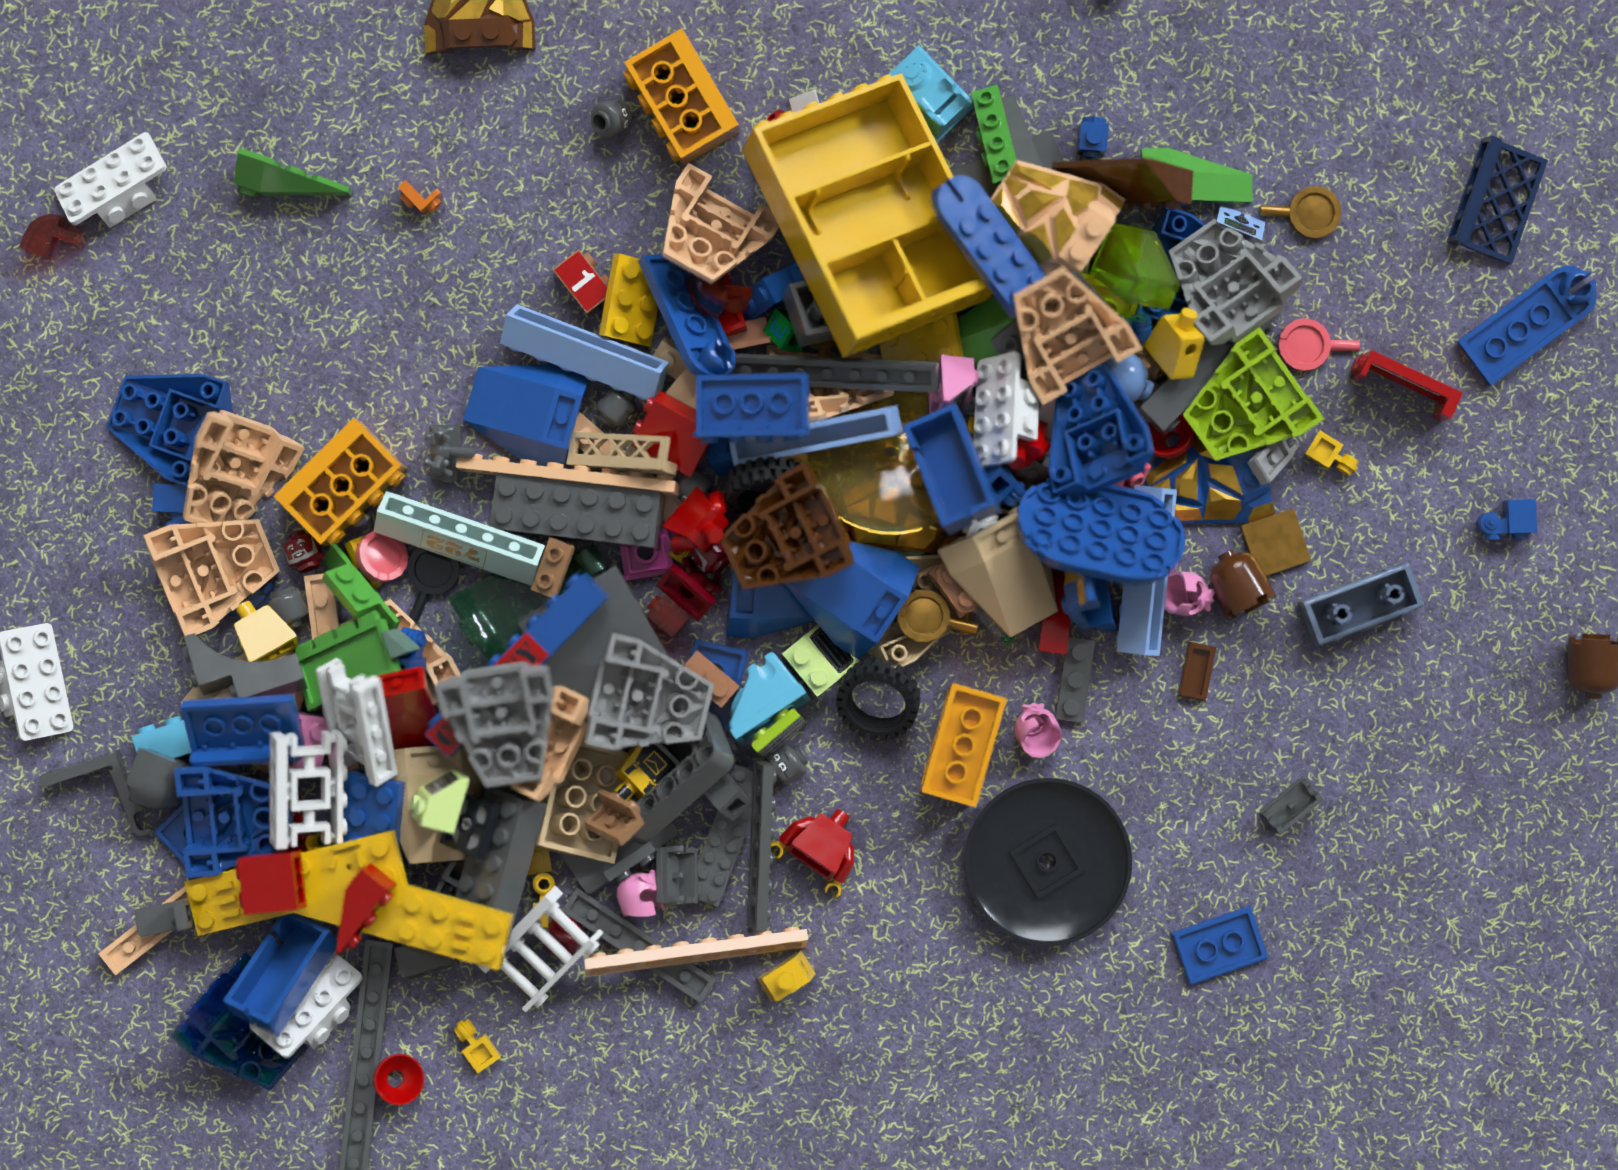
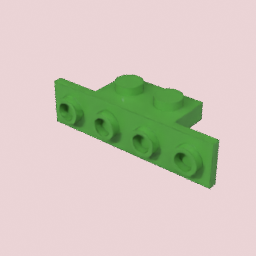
M998 84L971 92L980 129L976 130L980 146L984 145L985 152L981 153L985 168H990L994 186L1000 185L1017 160Z
M335 543L331 544L324 560V564L329 568V571H326L322 578L325 584L354 619L376 610L381 619H386L389 630L397 629L400 621L396 614L390 610L380 595L371 587L363 574L357 570L338 545Z

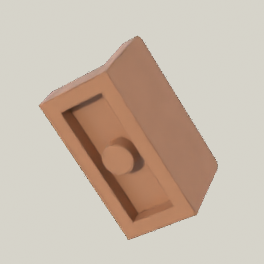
M766 317L745 321L747 331L727 337L734 352L771 345L770 337L763 332L767 324Z

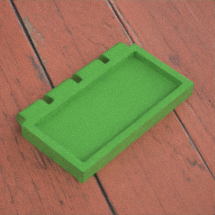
M376 610L359 617L357 620L354 619L337 627L336 630L332 629L315 637L314 640L311 639L295 647V652L308 689L302 690L308 711H315L323 707L316 670L335 658L342 661L346 677L351 680L361 674L367 679L372 676L401 671L398 658H390L381 632L389 630L386 619H381Z

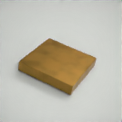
M1294 508L1240 526L1248 552L1255 556L1266 576L1311 561Z

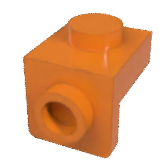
M406 180L398 187L403 193L399 198L410 209L416 206L423 215L427 211L433 213L442 204L440 199L444 195L438 189H435L424 199Z

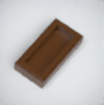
M1188 642L1178 696L1206 701L1216 647Z

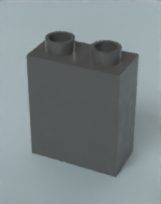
M616 563L591 577L610 598L543 664L544 666H549L551 680L555 686L566 687L589 698V700L599 658L605 650L610 633L638 638L671 658ZM545 604L519 619L518 625L523 633L528 630L525 625L534 615L538 614L541 617L548 609ZM586 716V718H585V720H584L585 723L588 722L587 716Z

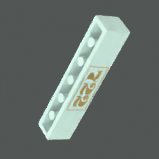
M386 491L377 510L374 526L375 533L530 586L533 585L545 548L543 544Z

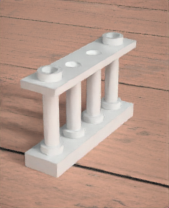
M556 886L514 927L506 952L509 949L513 952L517 951L548 982L538 990L507 960L509 957L506 954L501 970L531 998L522 1008L525 1012L533 1005L538 1008L549 997L545 992L584 953L589 957L600 945L596 940L603 934L599 929L589 938L558 908L559 904L556 900L563 893ZM543 914L547 917L551 916L582 946L573 956L541 926L542 922L539 918ZM526 931L530 935L532 933L536 935L564 963L557 973L524 943L525 939L522 936ZM478 965V967L485 973H487L491 969L488 967Z

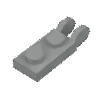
M1282 440L1262 446L1247 462L1261 486L1270 483L1292 459L1293 453L1300 446L1297 440L1288 443Z

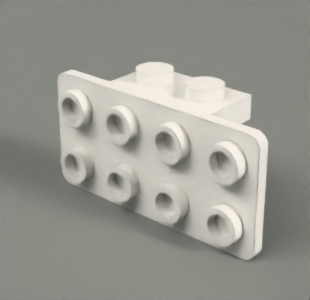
M144 132L57 185L54 192L72 225H78L98 213L107 226L111 228L157 200L146 182L164 172L167 166L149 133Z
M1015 351L981 359L977 364L979 379L976 386L973 442L984 468L1014 461L1016 458L1017 438L1026 441L1037 440L1039 397L1030 382L1020 379L1021 355Z
M49 623L0 632V652L2 657L0 661V710L4 712L5 717L14 716L19 739L27 741L72 731L73 722L52 626Z
M334 952L279 1037L258 1028L255 1023L254 1025L249 1024V1027L284 1058L291 1057L304 1042L314 1050L319 1044L324 1043L328 1039L330 1032L337 1024L346 1020L352 1009L346 997L362 981L363 977L358 970Z

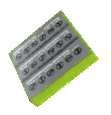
M788 709L783 710L775 717L776 723L769 729L766 727L762 728L753 736L755 741L751 746L764 759L807 724L795 709L790 711Z

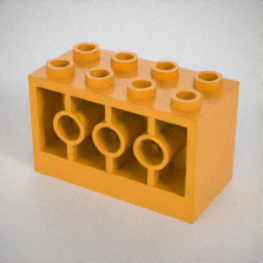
M682 28L624 62L626 70L623 72L624 78L632 91L636 89L639 91L640 95L637 98L645 114L652 113L654 117L651 120L652 125L660 139L666 137L668 141L665 144L666 149L674 163L680 161L682 166H685L740 133L738 122ZM660 74H669L668 79L659 80ZM676 97L683 98L680 104H673V99ZM687 122H697L696 127L687 128Z
M353 418L274 497L321 545L329 546L333 543L338 544L346 536L344 530L350 525L356 526L366 516L364 511L371 505L377 506L385 495L383 492L389 486L395 488L406 477L404 472L407 468L361 421ZM363 462H369L367 472L360 471ZM343 481L349 482V489L346 492L341 491ZM323 501H329L327 511H321V503Z
M949 683L919 790L921 792L969 806H977L1007 698L955 683Z

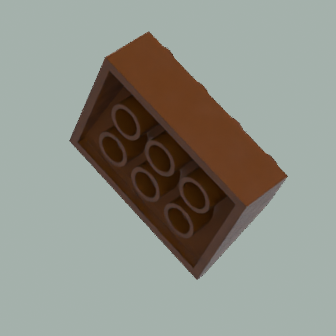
M1148 157L1053 162L1052 168L1054 171L1104 184L1126 199L1120 210L1122 212H1131L1133 207H1139L1140 210L1155 211L1156 206H1163V209L1179 210L1180 205L1192 204L1194 171Z

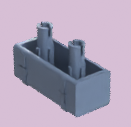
M1408 562L1379 569L1378 572L1330 590L1315 593L1311 597L1297 602L1314 646L1340 640L1342 637L1358 631L1364 632L1378 627L1379 623L1398 616H1405L1409 612L1424 607Z

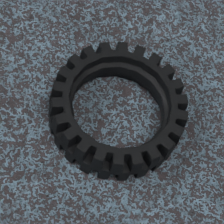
M768 456L766 460H763L762 457H757L754 462L749 459L745 461V465L742 463L737 464L736 468H731L729 473H726L724 479L727 506L738 515L746 514L757 503L756 500L761 494L765 495L767 492L750 491L747 489L757 485L775 484L774 481L781 474L801 463L798 461L794 462L790 458L785 461V457L779 456L777 459H774V456Z
M876 658L874 664H872L871 659H867L863 665L861 662H858L853 668L850 667L839 685L836 707H838V715L843 716L842 722L845 725L850 723L849 729L852 732L859 729L858 735L861 737L868 733L871 740H875L877 735H879L880 740L885 741L888 735L891 739H895L899 733L903 735L907 729L912 727L918 714L921 692L920 688H917L918 683L916 679L911 680L912 674L909 671L903 673V666L898 664L896 668H893V661L887 660L886 665L882 664V659ZM868 681H879L889 684L899 691L905 701V708L900 714L891 718L874 717L858 708L853 701L852 691L857 685Z

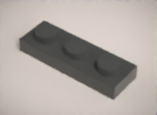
M1075 637L1068 638L1067 654L1064 655L1056 708V719L1080 723L1084 721L1095 640Z

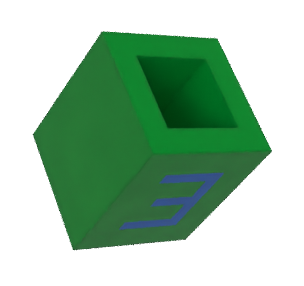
M776 308L763 332L780 349L800 353L804 346L799 347L787 310Z

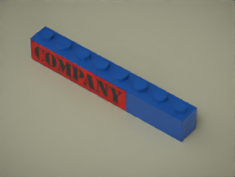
M576 573L565 584L568 589L561 596L555 594L545 604L548 609L541 617L538 614L534 615L525 625L528 630L522 636L517 633L505 645L508 650L502 656L497 653L486 666L523 661L528 662L529 665H543L610 596L587 573L581 576ZM440 713L427 724L430 729L425 735L448 758L453 756L463 746V743L458 742L456 739L455 730L449 720H445Z

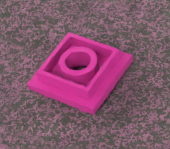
M663 526L661 529L659 551L654 550V554L649 560H642L638 556V548L620 546L626 581L664 575L673 565V559L668 555L671 552L669 534Z

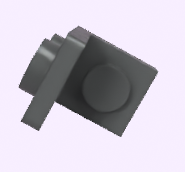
M189 899L139 908L134 911L140 937L173 930L179 931L195 926Z

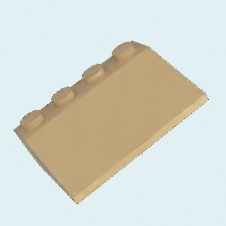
M582 741L564 780L560 784H554L550 793L540 800L546 803L547 806L535 845L536 848L615 864L619 845L588 830L584 821L603 804L597 792L603 789L611 793L622 783L616 776L615 771L628 754L627 752L587 745L585 741Z

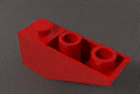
M372 863L361 868L345 889L336 952L339 954L347 948L352 950L362 939L359 934L364 927L366 929L370 928L378 918L375 913L379 907L384 908L394 897L391 892L397 884Z

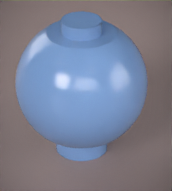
M1132 354L1118 363L1114 357L1103 362L1109 365L1132 403L1136 400L1145 402L1149 398L1154 383L1148 380L1147 368L1137 355Z

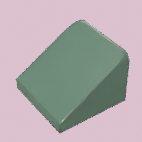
M398 628L381 632L391 659L406 656L420 650V647Z

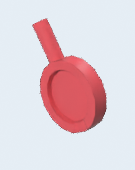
M1307 318L1294 320L1285 326L1279 335L1277 344L1279 355L1284 363L1292 369L1299 371L1314 370L1322 365L1329 356L1330 351H1359L1360 349L1359 340H1330V335L1323 325L1316 320Z
M372 531L365 535L357 544L355 552L356 563L362 574L372 581L378 583L390 582L399 577L407 568L408 552L402 541Z

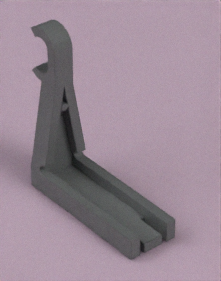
M120 749L54 771L51 770L38 777L41 787L44 788L107 766H112L113 769L110 770L132 831L137 835L143 836L153 830L150 826L146 829L139 827L135 814L139 811L142 812L145 807L127 799L130 795L131 786L126 784L128 773Z

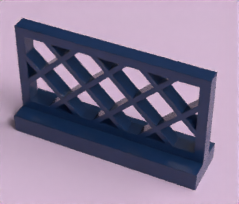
M1495 136L1482 138L1446 242L1456 246L1460 245L1501 262L1512 264L1548 160L1504 143L1502 139ZM1501 149L1509 152L1514 162L1503 169L1498 160ZM1528 160L1538 163L1535 175L1529 178L1526 177L1521 166L1522 163ZM1516 167L1522 181L1510 186L1504 172ZM1499 175L1505 189L1493 195L1489 183L1491 178ZM1524 185L1528 196L1526 201L1518 204L1512 190ZM1507 193L1513 207L1501 212L1495 198ZM1490 201L1496 215L1484 221L1480 209L1482 204ZM1515 211L1519 222L1517 227L1509 230L1503 216ZM1498 219L1504 233L1492 238L1486 224ZM1481 227L1487 241L1480 245L1469 242L1473 230ZM1506 237L1510 245L1507 256L1498 253L1494 244L1495 241Z

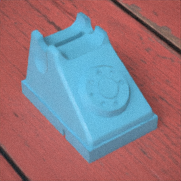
M920 45L889 73L891 76L902 73L936 143L974 108L973 100Z
M773 652L764 656L766 659L764 666L759 667L753 663L747 668L748 678L745 686L738 690L733 700L729 726L731 733L741 745L751 740L762 728L766 727L768 729L776 723L775 717L783 710H796L811 700L802 685L798 684Z

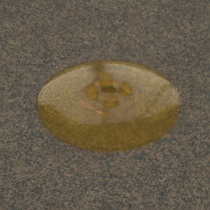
M894 391L893 396L825 418L829 419L897 405L903 432L893 436L808 452V466L816 475L819 484L826 488L839 517L845 522L871 532L900 534L917 531L940 521L913 454L915 452L912 450L903 428L904 425L929 414L928 392ZM888 447H896L900 452L895 456H889L885 454L884 450Z

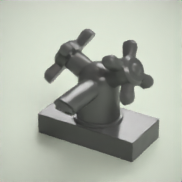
M431 425L429 427V432L431 433L426 434L424 437L425 441L432 440L430 450L432 458L431 460L427 458L423 460V464L430 467L427 470V476L433 481L460 482V470L456 468L457 458H473L476 455L475 449L473 447H462L463 426Z

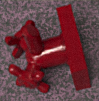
M683 557L680 566L678 567L674 563L655 586L698 622L717 600L714 597L722 592V587L719 583L722 575L720 573L715 574L713 581L710 582L703 573L696 571L694 568L696 564L692 559Z

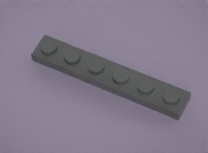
M754 761L747 925L755 931H767V922L771 918V911L768 906V895L772 891L769 869L773 865V855L770 851L771 840L774 838L772 813L775 811V798L773 797V785L776 784L777 774L774 765L766 761Z
M576 888L562 909L563 913L592 932L596 933L600 929L603 932L600 937L619 950L633 949L634 952L644 951L646 947L653 945L667 948L579 888ZM692 963L649 968L699 1003H702L716 981L715 978Z

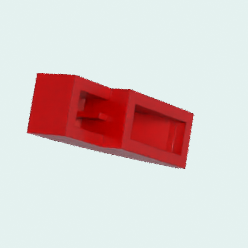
M1052 569L1058 611L1041 620L1037 651L1066 655L1070 618L1068 614L1064 613L1061 598L1065 597V573L1062 570Z

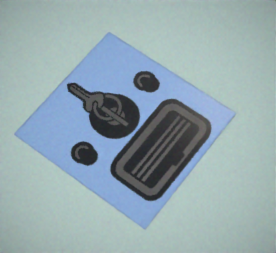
M1220 204L1217 222L1262 240L1265 227L1264 221Z

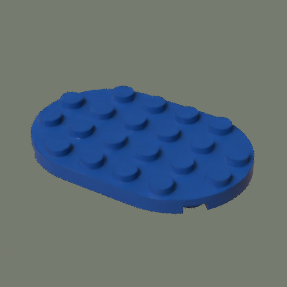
M1047 478L1046 482L1036 487L1033 485L1028 489L1020 502L1017 512V529L1023 543L1037 558L1048 566L1118 583L1138 586L1164 579L1178 566L1185 548L1183 526L1178 517L1174 518L1165 509L1167 506L1165 503L1143 491L1112 485L1095 493L1056 495L1053 493L1051 479Z

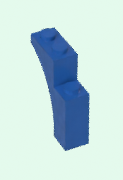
M795 261L789 267L762 278L738 297L741 308L747 314L749 320L757 319L783 304L782 295L788 285L805 280L797 262Z

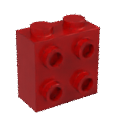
M301 850L247 855L237 859L238 863L235 871L237 879L240 880L241 887L239 904L243 908L244 915L293 911L307 907Z

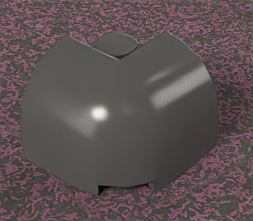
M139 748L126 782L127 785L131 786L130 795L127 799L151 809L170 810L183 804L182 797H177L174 769L190 767V762L182 758L166 756L152 749Z

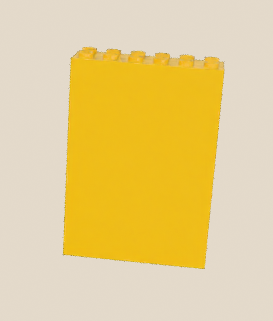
M902 73L891 76V74L884 75L874 84H860L847 94L843 95L842 92L836 93L820 104L815 101L807 104L801 111L796 113L787 111L781 114L777 120L771 122L763 120L753 126V130L750 136H748L742 152L843 358L987 301L993 296L992 291L935 215L931 204L932 191L952 178L953 175Z

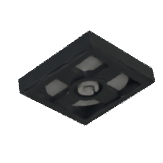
M465 792L454 834L443 831L439 843L476 859L485 860L501 806Z

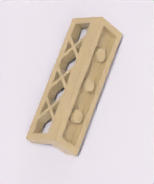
M573 432L566 463L572 467L575 465L591 467V471H602V468H607L625 473L633 471L659 475H676L677 464L667 461L670 438L666 436ZM580 439H586L591 446L583 454H577ZM606 441H610L614 449L607 455H603L599 448ZM630 442H634L638 450L630 457H627L623 449ZM654 443H660L658 458H651L647 453V450Z

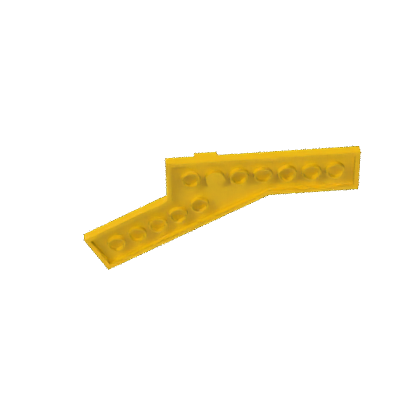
M395 830L302 852L307 907L299 910L244 915L243 908L239 904L241 887L240 880L236 877L235 869L224 871L215 876L200 877L184 882L197 936L291 913L340 926L345 889L361 868L372 863L397 885L391 892L394 895L392 900L384 908L380 906L375 914L378 916L376 921L370 928L366 929L364 927L361 932L495 970H500L502 967L514 916L512 913L408 885Z

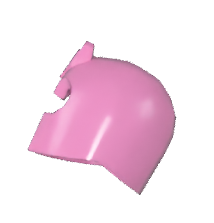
M1172 572L1168 575L1165 610L1170 614L1179 616H1193L1202 610L1209 612L1211 610L1210 605L1214 602L1212 598L1215 594L1214 589H1209L1205 580L1196 573Z
M1043 703L1023 704V712L1014 724V736L1022 749L1030 756L1036 758L1049 756L1057 749L1062 739V730L1054 715L1044 709Z
M654 869L649 874L642 872L630 874L619 883L616 897L623 917L655 915L654 906L660 907L662 911H665V905L657 903L656 873Z

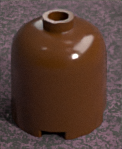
M1233 550L1227 551L1218 556L1220 562L1215 564L1210 570L1209 580L1227 621L1236 618L1235 614L1242 611L1249 613L1269 603V599L1277 597L1260 563L1250 553L1241 552L1235 554Z
M1574 634L1568 635V682L1577 691L1585 692V698L1601 699L1603 693H1610L1618 688V637L1617 641H1612L1608 634H1583V639H1575Z

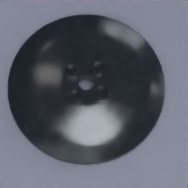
M1036 778L1017 783L1003 790L982 809L969 832L965 848L964 866L967 884L976 905L996 928L1019 941L1035 945L1054 946L1072 943L1087 937L1101 928L1114 915L1121 905L1130 883L1132 852L1129 837L1121 819L1101 796L1091 789L1069 780ZM1044 853H1051L1055 857V864L1049 869L1042 868L1039 863V859Z

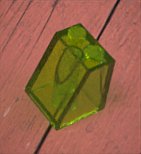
M1117 223L1112 225L1103 240L1090 274L1127 303L1169 310L1180 283L1156 232Z

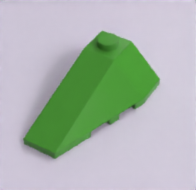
M242 148L238 150L234 184L240 188L239 193L253 198L256 197V194L263 196H352L353 190L348 186L318 175L308 176L307 172L293 166H286L284 168L272 158Z
M1141 148V158L1148 157L1194 171L1192 203L1253 202L1252 174L1170 148Z

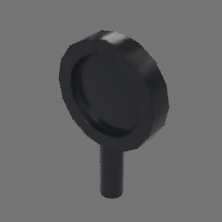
M422 548L414 550L408 561L407 572L409 580L419 590V593L409 615L411 619L419 622L430 594H443L454 587L460 575L459 561Z

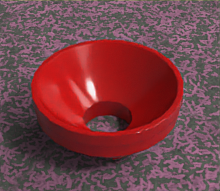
M1183 412L1178 416L1181 421L1170 432L1165 429L1163 432L1158 433L1147 423L1154 455L1166 459L1175 458L1184 454L1191 447L1195 432L1183 416ZM1172 435L1180 437V442L1176 446L1168 447L1165 445L1168 437Z
M393 1054L386 1057L377 1065L374 1072L373 1084L375 1091L385 1102L393 1105H405L412 1102L418 1097L424 1086V1072L421 1065L416 1059L405 1054ZM394 1070L401 1072L403 1077L401 1084L397 1087L389 1085L387 1080L389 1073Z

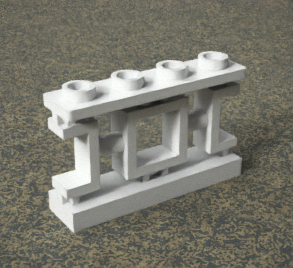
M338 658L319 667L316 670L327 730L331 732V729H337L343 734V737H346L347 753L343 754V762L345 761L347 766H351L356 762L364 764L369 783L377 787L398 774L381 679L375 676L366 679L361 674L351 680L346 677L344 665Z
M331 729V732L321 731V745L297 746V736L294 733H288V735H283L281 732L270 733V843L276 850L287 849L289 845L297 847V833L321 831V841L324 844H331V842L336 844L343 843V835L347 834L346 819L343 818V808L347 807V795L343 791V781L347 780V767L343 764V754L347 753V739L337 729ZM288 753L291 756H304V768L288 769ZM331 754V770L327 766L315 767V755ZM321 776V799L297 801V778ZM287 808L291 811H303V822L288 823L287 835ZM331 809L330 824L326 820L315 821V810Z

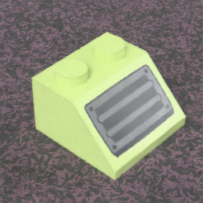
M819 625L815 626L782 653L817 697L844 676L850 667L853 668L856 663L860 662L856 657L836 646Z
M452 768L418 789L417 795H413L409 806V811H412L411 816L421 826L454 834L469 778L459 769Z

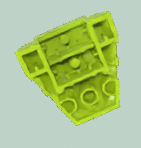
M1260 327L1234 345L1230 353L1183 414L1215 461L1300 436L1324 420V417L1310 397L1304 393L1275 352L1276 349Z

